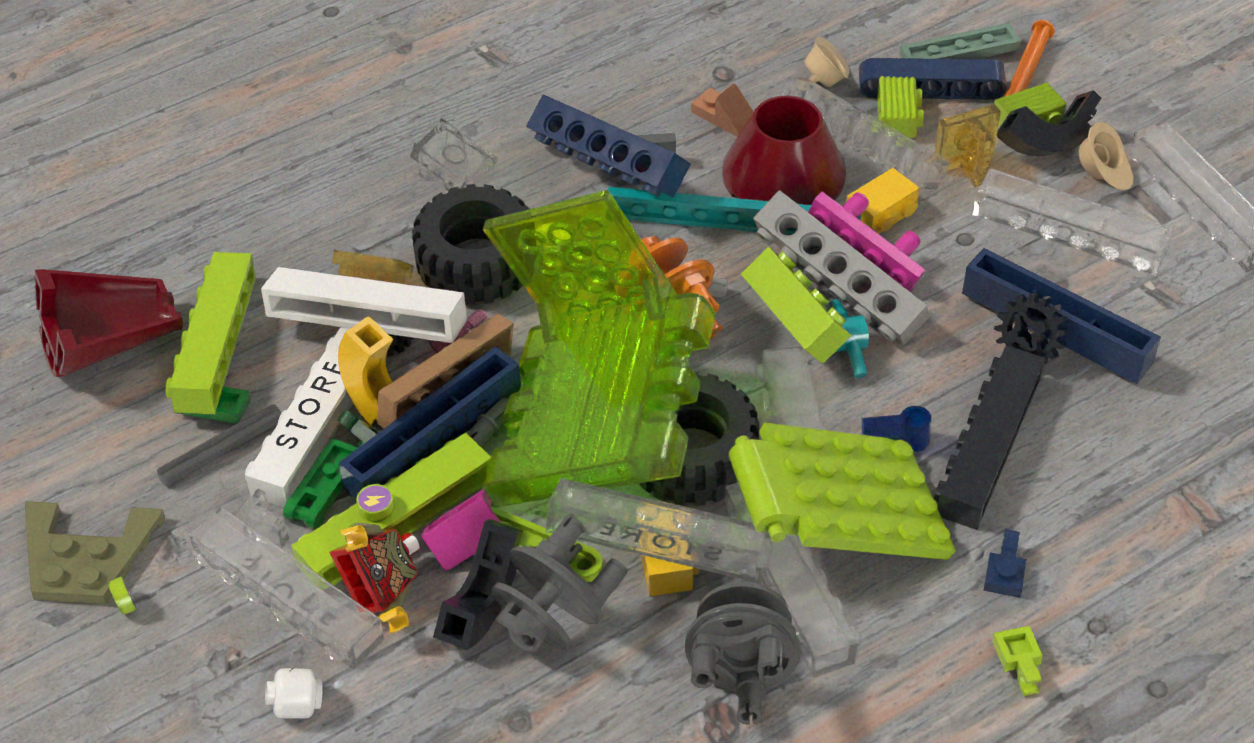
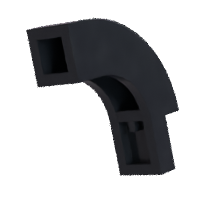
M1094 90L1077 95L1056 125L1043 121L1027 106L1010 111L995 136L1011 149L1028 156H1048L1072 149L1080 145L1088 137L1089 130L1092 127L1088 122L1095 116L1097 112L1096 106L1100 102L1101 97Z
M492 519L484 521L470 572L460 590L453 597L442 602L433 638L468 650L485 636L502 609V606L494 598L491 590L496 583L512 586L517 568L511 561L509 553L513 547L520 545L523 534L522 530Z

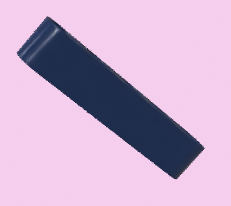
M869 58L862 61L859 65L860 92L869 98H877L879 78L881 76L885 78L888 76L891 78L894 76L905 78L907 76L909 79L914 77L916 79V89H922V99L993 100L1002 97L1007 91L1004 65L1002 62L993 59Z

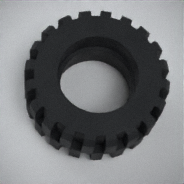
M468 184L466 188L458 189V186L453 187L446 194L441 192L434 196L432 203L427 202L414 220L412 239L415 263L422 282L428 288L463 292L466 305H475L476 302L480 301L488 304L493 303L494 299L499 297L501 299L507 298L512 294V290L518 291L526 284L525 280L528 281L534 273L538 254L536 224L533 219V213L525 205V202L516 195L512 197L508 190L503 188L496 190L494 186L484 184V187H476L475 184ZM471 239H487L496 242L480 249H463L455 246Z
M689 371L688 375H680L678 372L669 374L668 379L662 380V378L651 382L650 388L644 387L636 395V399L630 403L627 409V416L625 417V459L629 465L630 474L633 479L639 480V486L646 492L654 491L656 498L665 502L667 499L674 500L675 505L685 506V503H694L695 506H704L706 501L712 500L713 503L724 500L725 494L733 495L740 490L729 459V451L736 445L735 440L743 435L748 436L749 439L759 440V421L757 420L758 413L755 406L741 389L736 391V385L728 380L722 382L717 375L709 373L707 376H701L699 372ZM694 428L710 432L720 440L707 447L688 449L675 446L666 441L664 437L677 430Z

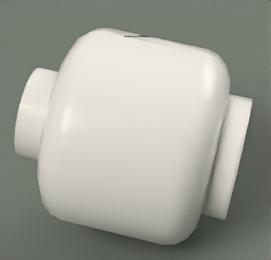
M282 668L275 673L274 681H266L265 705H273V712L277 718L306 719L313 715L315 709L321 708L322 679L316 678L314 671L311 669Z

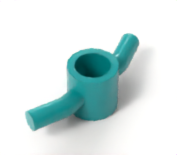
M834 299L830 301L829 308H835L845 318L846 322L843 324V327L851 334V337L835 353L848 351L854 378L866 377L867 370L861 349L868 348L869 332L866 320L863 315L849 317L843 304Z

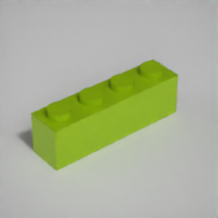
M768 246L741 275L800 345L823 364L851 337V334L843 327L846 320L835 308L832 307L828 310L826 305L829 303V300L817 288L813 291L809 288L813 282L801 270L797 272L793 270L796 263L784 251L778 255Z

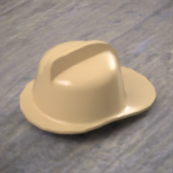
M820 36L817 37L813 49L804 61L805 66L811 73L809 77L810 83L814 84L819 81L824 86L831 87L844 78L848 79L850 70L842 54L828 40Z
M1104 122L1094 123L1089 130L1088 137L1079 147L1081 165L1092 177L1104 179L1115 189L1122 191L1130 189L1133 185L1134 176L1124 152L1120 136L1109 124Z

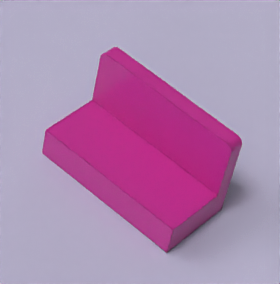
M485 489L431 522L423 529L421 537L446 571L476 553L484 521L492 519L500 522L491 509L492 500Z

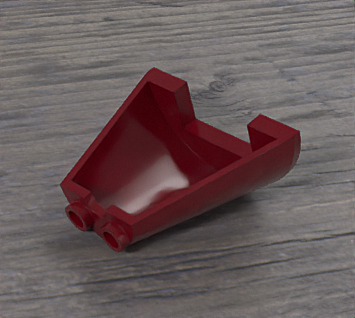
M46 269L35 270L36 310H40L39 318L41 321V326H39L40 338L47 364L55 377L69 375L174 331H182L183 329L182 314L180 311L175 310L173 294L167 291L162 279Z

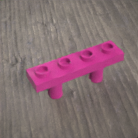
M821 192L814 199L808 213L911 292L926 270L909 257L921 243L918 235L912 231H906L893 245L858 219L869 206V200L865 195L856 192L841 206L824 192Z

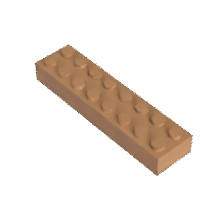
M498 313L492 318L487 319L477 328H473L463 337L458 338L454 343L444 347L440 352L429 357L420 365L412 368L408 373L398 377L388 386L383 387L378 391L377 424L385 429L495 346L510 356L514 323Z

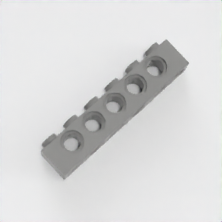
M780 190L753 218L758 228L756 233L768 245L775 243L781 248L780 253L784 251L795 263L799 262L805 267L804 272L810 279L816 283L822 281L829 286L828 291L835 299L841 303L845 300L854 306L852 310L857 316L863 315L866 322L871 320L879 326L877 330L888 341L893 342L897 340L904 346L929 319L930 315L925 303ZM788 228H797L793 235H783ZM814 246L822 247L817 254H807L808 250ZM838 265L846 266L842 273H831L832 269ZM867 284L871 286L866 293L860 294L855 292L860 285ZM886 304L896 305V308L890 313L880 312V309Z

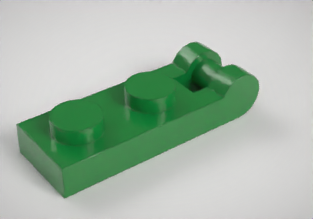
M331 438L286 502L283 509V517L291 521H297L298 519L304 521L305 526L315 530L319 528L323 523L326 512L343 489L339 462L359 447ZM307 501L313 503L310 508L304 506Z

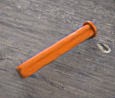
M1037 20L1033 23L1031 28L1032 35L1005 96L1028 88L1048 39L1052 38L1055 33V28L1049 21Z

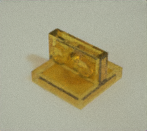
M995 104L939 120L932 165L937 173L960 167L974 187L986 184L987 173L990 169V158H993L1001 111Z
M334 250L332 263L339 265L338 275L398 284H404L405 277L412 278L414 265L398 259Z

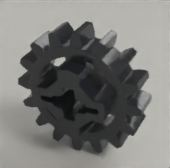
M1038 293L1029 294L1028 298L1024 294L1016 296V303L1009 301L1004 304L1008 312L1003 311L997 314V317L1003 323L994 326V330L1002 332V337L998 338L996 343H1005L1006 346L1044 357L1045 365L1048 363V358L1053 360L1060 356L1056 348L1062 349L1067 346V343L1061 337L1070 334V330L1062 328V323L1066 322L1068 317H1059L1057 313L1062 306L1058 304L1051 307L1049 305L1051 297L1049 296L1043 297L1040 301ZM1037 310L1041 311L1046 317L1038 314ZM1034 326L1036 332L1030 334L1028 328ZM1051 330H1052L1051 339H1050V341L1048 342V339H1047V338H1048V336H1049V334H1050V332H1051ZM1018 343L1024 345L1026 349L1022 348Z

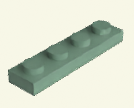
M1010 23L900 45L899 55L901 58L979 59L1020 50L1021 40Z

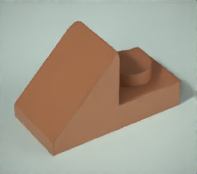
M732 83L722 93L708 88L691 103L692 113L738 137L754 112L735 83Z

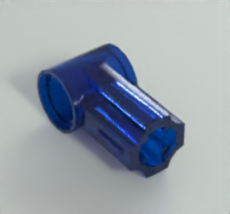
M910 406L905 408L900 415L861 418L862 435L889 438L895 441L903 440L912 447L913 452L922 451L930 444L932 416L924 407Z

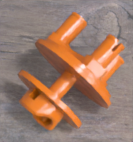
M650 236L640 239L634 244L630 259L623 262L624 269L619 274L615 287L622 296H634L641 293L629 310L628 320L633 327L642 328L661 355L666 357L675 352L679 345L665 326V323L677 317L685 316L687 319H692L705 340L714 338L717 335L715 330L717 333H720L723 327L713 316L719 311L720 305L708 291L714 275V267L710 261L698 259L680 265L688 252V245L682 238L675 237L660 241L658 237Z

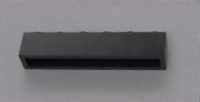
M1005 346L1000 358L994 357L988 375L992 378L990 382L983 381L979 392L978 400H981L979 406L973 405L967 424L971 426L969 430L962 429L956 446V449L960 451L957 456L951 454L945 471V474L949 476L946 482L939 481L935 491L934 500L939 502L938 511L941 518L978 530L1040 382L1045 361L1044 357L1009 346Z

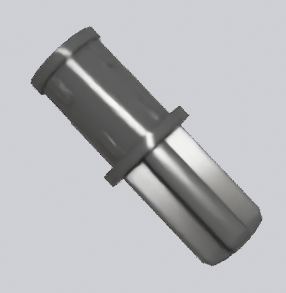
M501 398L486 414H480L477 417V422L466 433L480 447L491 437H497L500 433V428L517 412V407L513 400Z

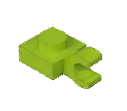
M1030 626L994 632L992 643L1004 671L1016 670L1018 684L1023 696L1039 693L1036 683L1041 682V675L1036 666L1041 665L1043 655Z

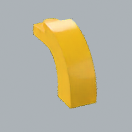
M368 316L344 333L338 350V364L343 384L350 399L364 419L370 425H373L377 422L378 391L392 383L386 368V353L393 339Z

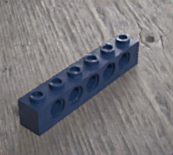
M544 94L526 125L527 128L536 133L534 139L549 147L554 142L556 143L555 148L568 156H572L573 152L578 154L577 159L590 166L597 162L599 163L598 169L611 176H615L616 172L621 173L620 179L635 187L640 182L644 184L643 190L656 197H660L661 193H664L674 198L691 166V163L668 149Z

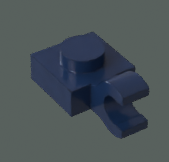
M1005 529L1001 553L990 552L983 591L1020 598L1027 560L1016 557L1020 532Z

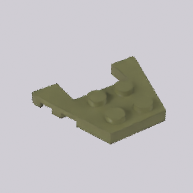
M26 501L25 515L30 588L34 600L107 604L112 597L108 586L110 584L109 581L120 576L123 579L131 570L130 564L139 551L143 552L150 543L149 537L156 527L160 528L164 523L165 515L163 509L131 507L123 536L104 537L54 534L61 512L58 503Z

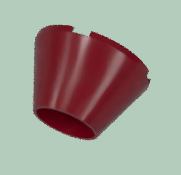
M777 96L765 100L755 109L725 155L722 177L724 185L732 197L736 195L739 199L770 201L780 190L797 204L812 205L814 199L821 192H824L834 201L838 198L845 185L846 166L819 109L810 101L800 97Z

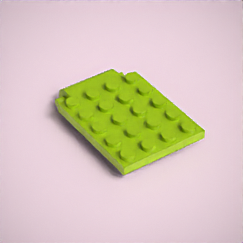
M764 422L759 431L762 440L749 439L748 436L743 435L735 440L736 445L729 451V459L756 532L769 533L772 542H780L785 539L786 535L799 536L802 546L944 560H949L956 552L950 539L949 530L943 523L937 509V503L932 498L925 482V476L913 455V449L906 440Z

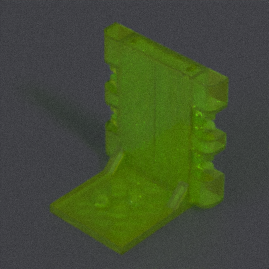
M608 190L486 220L483 231L536 302L541 324L530 328L519 361L520 374L523 377L522 384L525 386L520 388L519 392L509 396L502 418L503 425L508 430L507 436L511 439H507L502 447L493 450L492 459L481 491L485 489L491 498V507L498 508L680 476L689 437L676 422L677 414L673 412L678 410L680 405L697 402L701 381L692 368L689 367V360L686 358L691 355L692 351L705 349L709 346L716 313L708 300L696 293L677 295Z

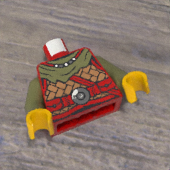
M354 523L349 528L340 530L341 535H345L348 544L333 549L329 553L359 613L383 611L380 619L382 622L388 621L391 634L408 627L409 618L402 606L410 588L409 583L417 576V569L410 557L419 550L417 539L410 533H405L400 537L399 532L395 529L383 531L376 524Z

